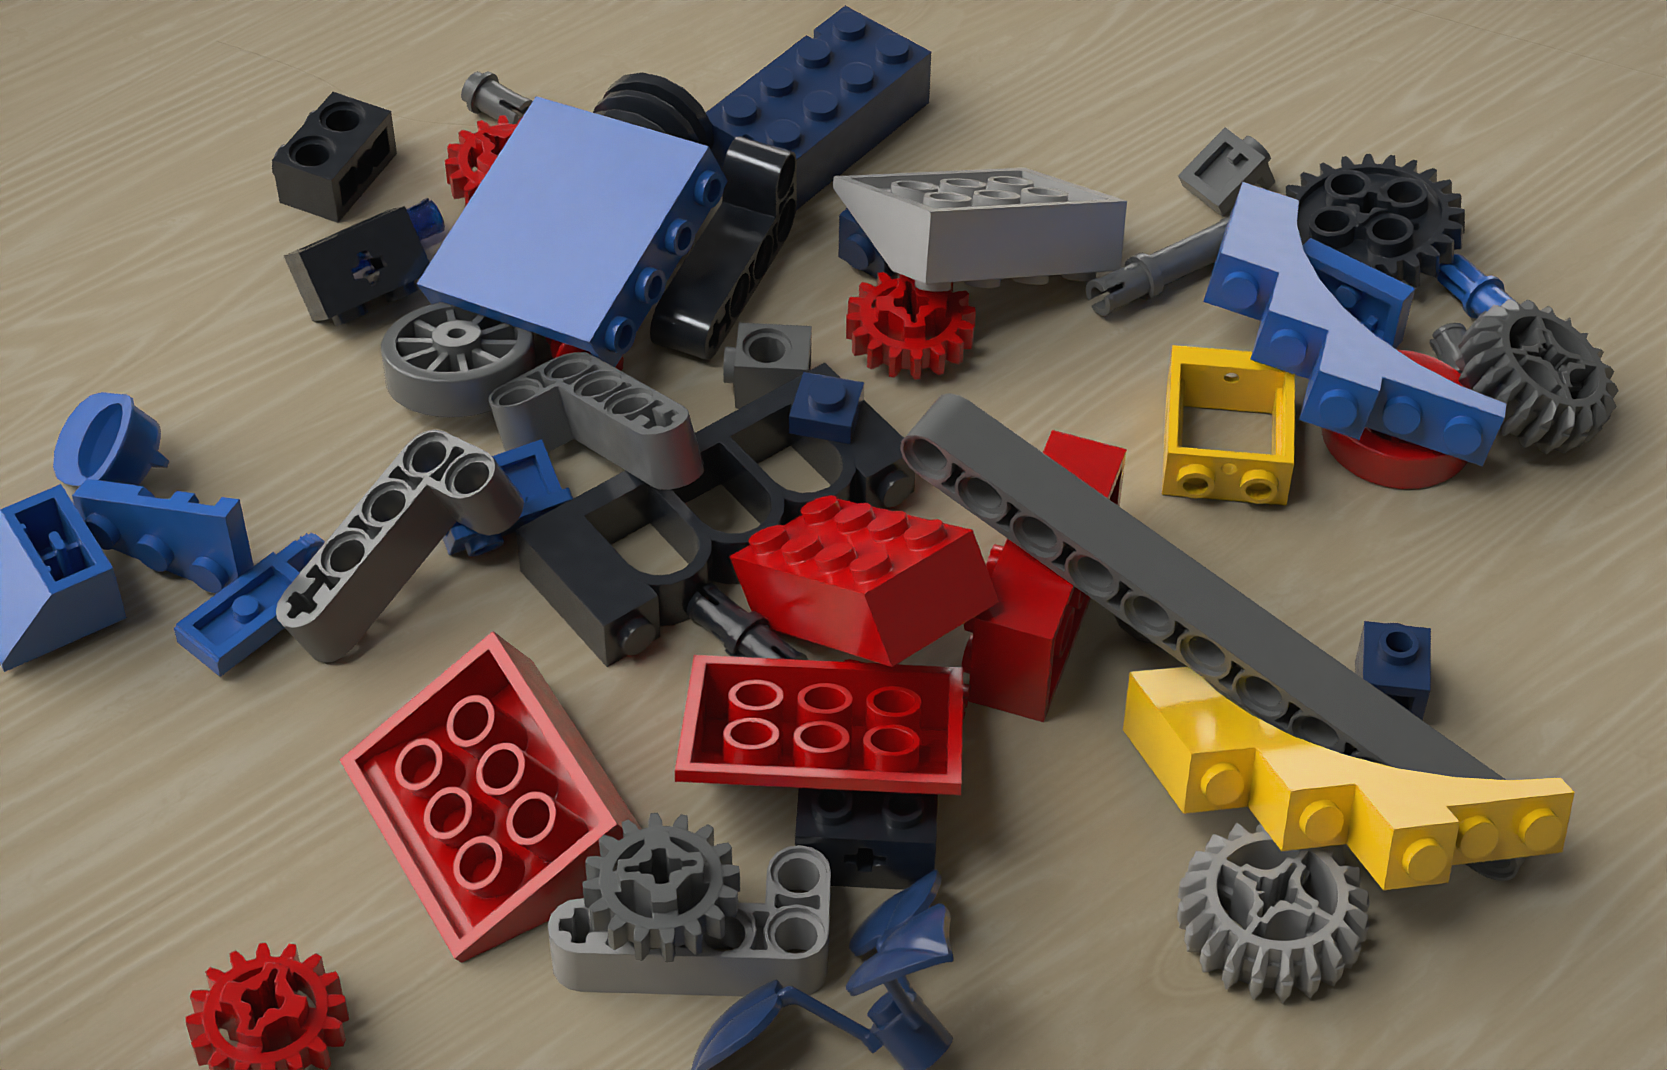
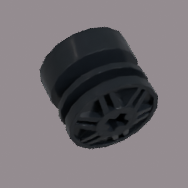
M644 72L623 75L611 84L605 92L603 99L598 102L593 113L706 145L709 146L710 150L714 143L712 123L702 105L685 88L662 76Z

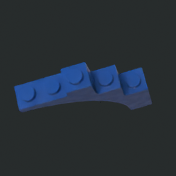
M1242 182L1223 235L1203 302L1261 321L1250 360L1309 379L1299 420L1360 440L1364 428L1367 427L1483 466L1505 418L1507 404L1462 387L1417 364L1374 335L1339 303L1319 279L1304 252L1297 226L1299 200Z

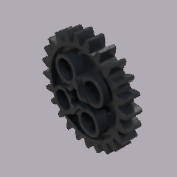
M1366 154L1362 164L1354 165L1347 156H1344L1341 159V168L1334 169L1323 162L1320 164V176L1317 177L1303 172L1300 174L1301 186H1286V196L1299 200L1297 226L1302 245L1312 238L1399 281L1404 280L1415 288L1420 286V273L1435 278L1438 277L1439 263L1452 265L1454 262V250L1462 249V239L1465 233V209L1461 208V194L1452 193V181L1450 179L1437 182V170L1435 168L1417 173V160L1413 159L1403 167L1396 166L1395 155H1389L1383 164H1375L1372 155Z

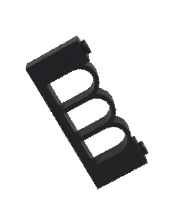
M826 363L807 372L841 378ZM801 375L695 432L704 462V472L694 482L670 490L657 489L625 470L516 529L520 571L603 664L608 667L628 655H635L645 650L652 641L660 637V626H672L690 620L686 613L692 596L698 591L708 601L710 599L702 591L704 585L713 584L712 581L726 585L740 584L729 556L749 546V538L756 532L774 525L784 526L801 516V509L807 503L830 495L836 496L837 499L854 503H868L872 507L880 509L894 507L903 502L909 494L915 491V472L905 462L900 450L901 441L904 437L865 400L862 404L851 444L790 434L789 415L802 378ZM791 446L831 486L817 492L799 493L788 490L776 483L758 463ZM721 484L760 525L743 533H725L713 530L703 523L687 507L686 503ZM650 523L688 565L684 569L671 574L652 575L644 573L628 564L611 544Z

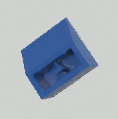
M61 484L0 509V666L4 672L127 618L113 566Z

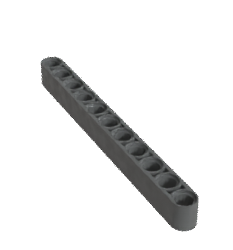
M951 393L941 395L901 441L900 450L903 459L920 477L1263 721L1294 737L1335 752L1398 769L1450 777L1506 780L969 400ZM1527 857L1468 863L1466 865L1486 878L1508 881L1517 875Z

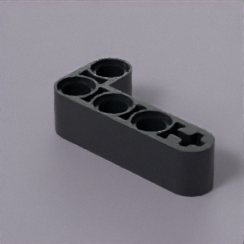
M741 136L736 137L732 141L724 160L722 172L728 182L724 187L722 203L663 293L655 308L650 326V338L654 344L706 360L712 359L724 342L786 241L796 214V154L790 150Z

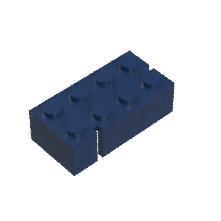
M845 5L814 29V38L807 35L706 112L712 123L714 143L711 152L722 170L727 151L732 141L738 136L793 151L796 154L797 211L833 181L834 176H840L929 104L932 52Z

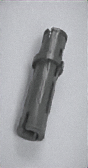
M1225 217L1218 223L1150 255L1143 252L1138 253L1127 259L1124 267L1100 278L1090 280L1086 285L1088 301L1106 292L1110 293L1104 297V300L1093 304V310L1099 315L1105 316L1135 299L1149 300L1158 296L1162 292L1163 286L1215 262L1230 217Z

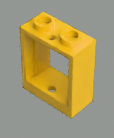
M1172 345L1166 388L1162 495L1242 501L1255 504L1287 505L1294 468L1295 374L1250 360L1251 351ZM1235 373L1237 376L1229 377L1226 374ZM1184 406L1272 413L1271 454L1182 447Z

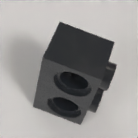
M332 92L317 110L309 113L301 128L286 144L278 148L272 159V173L275 176L279 203L339 223L397 154L392 112Z

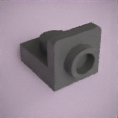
M1226 127L1178 175L1184 188L1222 217L1234 206L1242 182L1251 185L1257 183L1266 190H1269L1275 183L1268 162L1271 160L1268 151L1251 136L1247 135L1242 140Z

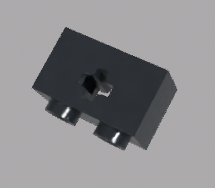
M405 206L386 210L284 255L312 321L332 318L335 326L348 323L367 314L368 311L364 303L383 294L389 303L420 290L417 286V279L422 276L430 263ZM367 260L371 269L362 274L363 278L355 279L351 269L357 267L360 264L359 261Z
M799 788L795 846L812 847L824 855L830 866L831 886L905 890L925 875L935 871L938 794Z

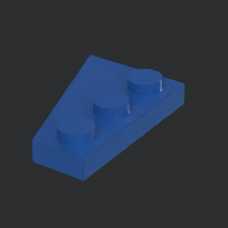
M86 479L72 495L76 509L101 549L116 550L140 560L150 569L160 572L166 570L191 580L207 592L218 593L254 566L240 499L221 497L216 505L212 506L199 504L195 493L176 491L170 499L156 498L144 486Z

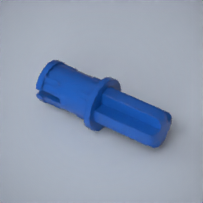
M1454 254L1452 265L1439 263L1440 272L1437 280L1462 302L1463 310L1469 317L1477 319L1482 312L1488 311L1494 304L1501 306L1508 299L1515 301L1505 292L1504 284L1498 277L1486 276L1463 255Z

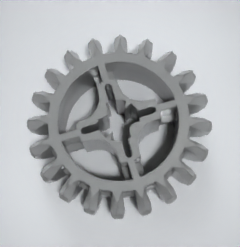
M1236 823L1229 832L1228 839L1213 834L1210 841L1206 843L1205 852L1195 851L1194 857L1189 861L1185 878H1182L1180 881L1178 898L1181 901L1178 906L1177 920L1179 928L1186 930L1184 941L1187 952L1201 953L1199 962L1202 965L1203 973L1222 969V981L1224 982L1225 989H1228L1238 981L1249 984V991L1253 1000L1261 994L1263 988L1274 989L1283 1003L1291 995L1292 987H1297L1309 998L1318 991L1320 981L1334 987L1336 982L1342 977L1343 969H1351L1352 965L1358 960L1361 942L1366 940L1370 925L1369 921H1367V912L1370 904L1368 891L1360 888L1361 877L1359 876V867L1344 866L1343 847L1323 850L1322 847L1281 851L1261 824L1256 827L1255 833H1250L1240 824Z

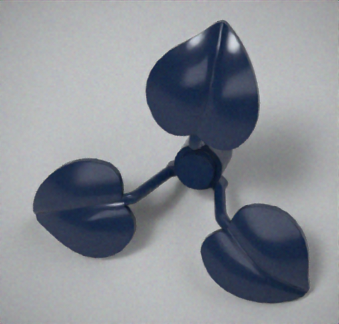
M935 870L925 875L909 888L885 900L860 924L850 940L849 949L855 956L863 955L875 946L878 953L866 960L850 977L846 984V990L849 994L857 996L882 984L888 990L887 993L873 1004L867 1013V1016L873 1022L870 1029L793 986L783 988V985L776 979L738 1000L715 1021L697 1049L691 1070H709L745 1046L766 1029L781 1008L788 1005H798L863 1042L871 1053L884 1046L904 1070H926L948 1050L953 1041V1036L924 1004L920 996L911 987L906 975L942 963L953 962L954 960L949 939L950 912L943 904H937L929 908L941 885L942 875L939 871Z

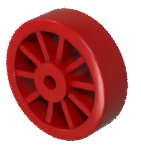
M1398 350L1417 364L1462 386L1458 381L1461 374L1443 361L1418 352ZM1321 427L1326 447L1344 468L1366 481L1385 487L1417 489L1437 485L1455 476L1468 462L1367 427L1364 428L1360 440Z

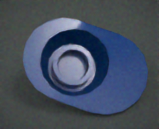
M101 392L92 394L82 401L68 417L59 434L54 450L53 468L57 479L71 486L80 487L86 479L138 486L145 479L151 468H167L170 462L158 451L161 429L157 421L136 407L133 398L129 395Z

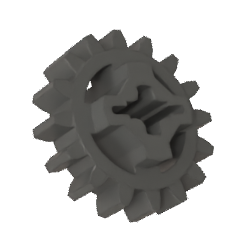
M651 813L648 821L649 827L641 830L629 819L623 821V838L618 841L613 837L603 835L599 839L600 857L590 856L587 857L585 862L587 880L582 882L585 907L590 909L591 927L594 931L608 929L609 947L613 950L622 947L628 941L634 943L635 959L640 961L645 959L651 948H661L665 962H673L676 954L675 947L684 944L695 955L702 953V935L706 933L721 939L725 935V917H736L738 913L740 869L739 866L732 863L731 845L727 842L714 846V828L709 824L700 828L696 833L688 831V816L680 814L673 826H663L659 814Z

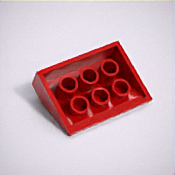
M494 631L488 634L339 759L454 959L461 963L549 921L551 914L559 905L569 900L584 898L582 882L587 880L585 862L587 857H600L599 839L606 835L620 841L623 838L622 822L628 819L641 830L638 822L534 662Z
M694 655L675 765V782L961 795L964 667L896 664L890 667L881 663Z

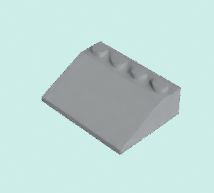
M1005 168L834 176L833 189L891 270L914 279L915 287L921 290L948 291L951 289V282L965 281L964 283L969 286L995 288L1000 286L1001 279L1013 278L1014 281L1025 284H1046L1049 282V275H1061L1065 279L1075 281H1090L1096 278V272L1116 271L1121 268L1127 201L1031 169Z

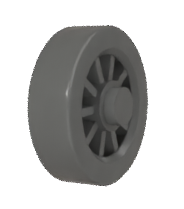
M444 302L424 306L403 316L388 329L381 342L385 384L391 397L412 411L435 417H468L491 412L488 399L489 395L496 388L537 367L533 332Z

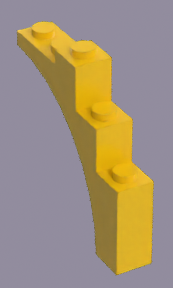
M1188 666L1133 671L1129 673L1123 731L1183 814L1248 807L1281 851L1347 844L1383 890L1449 883L1452 865L1563 852L1575 792L1562 778L1496 780L1450 777L1398 769L1347 756L1294 737L1249 714L1216 691L1202 676Z

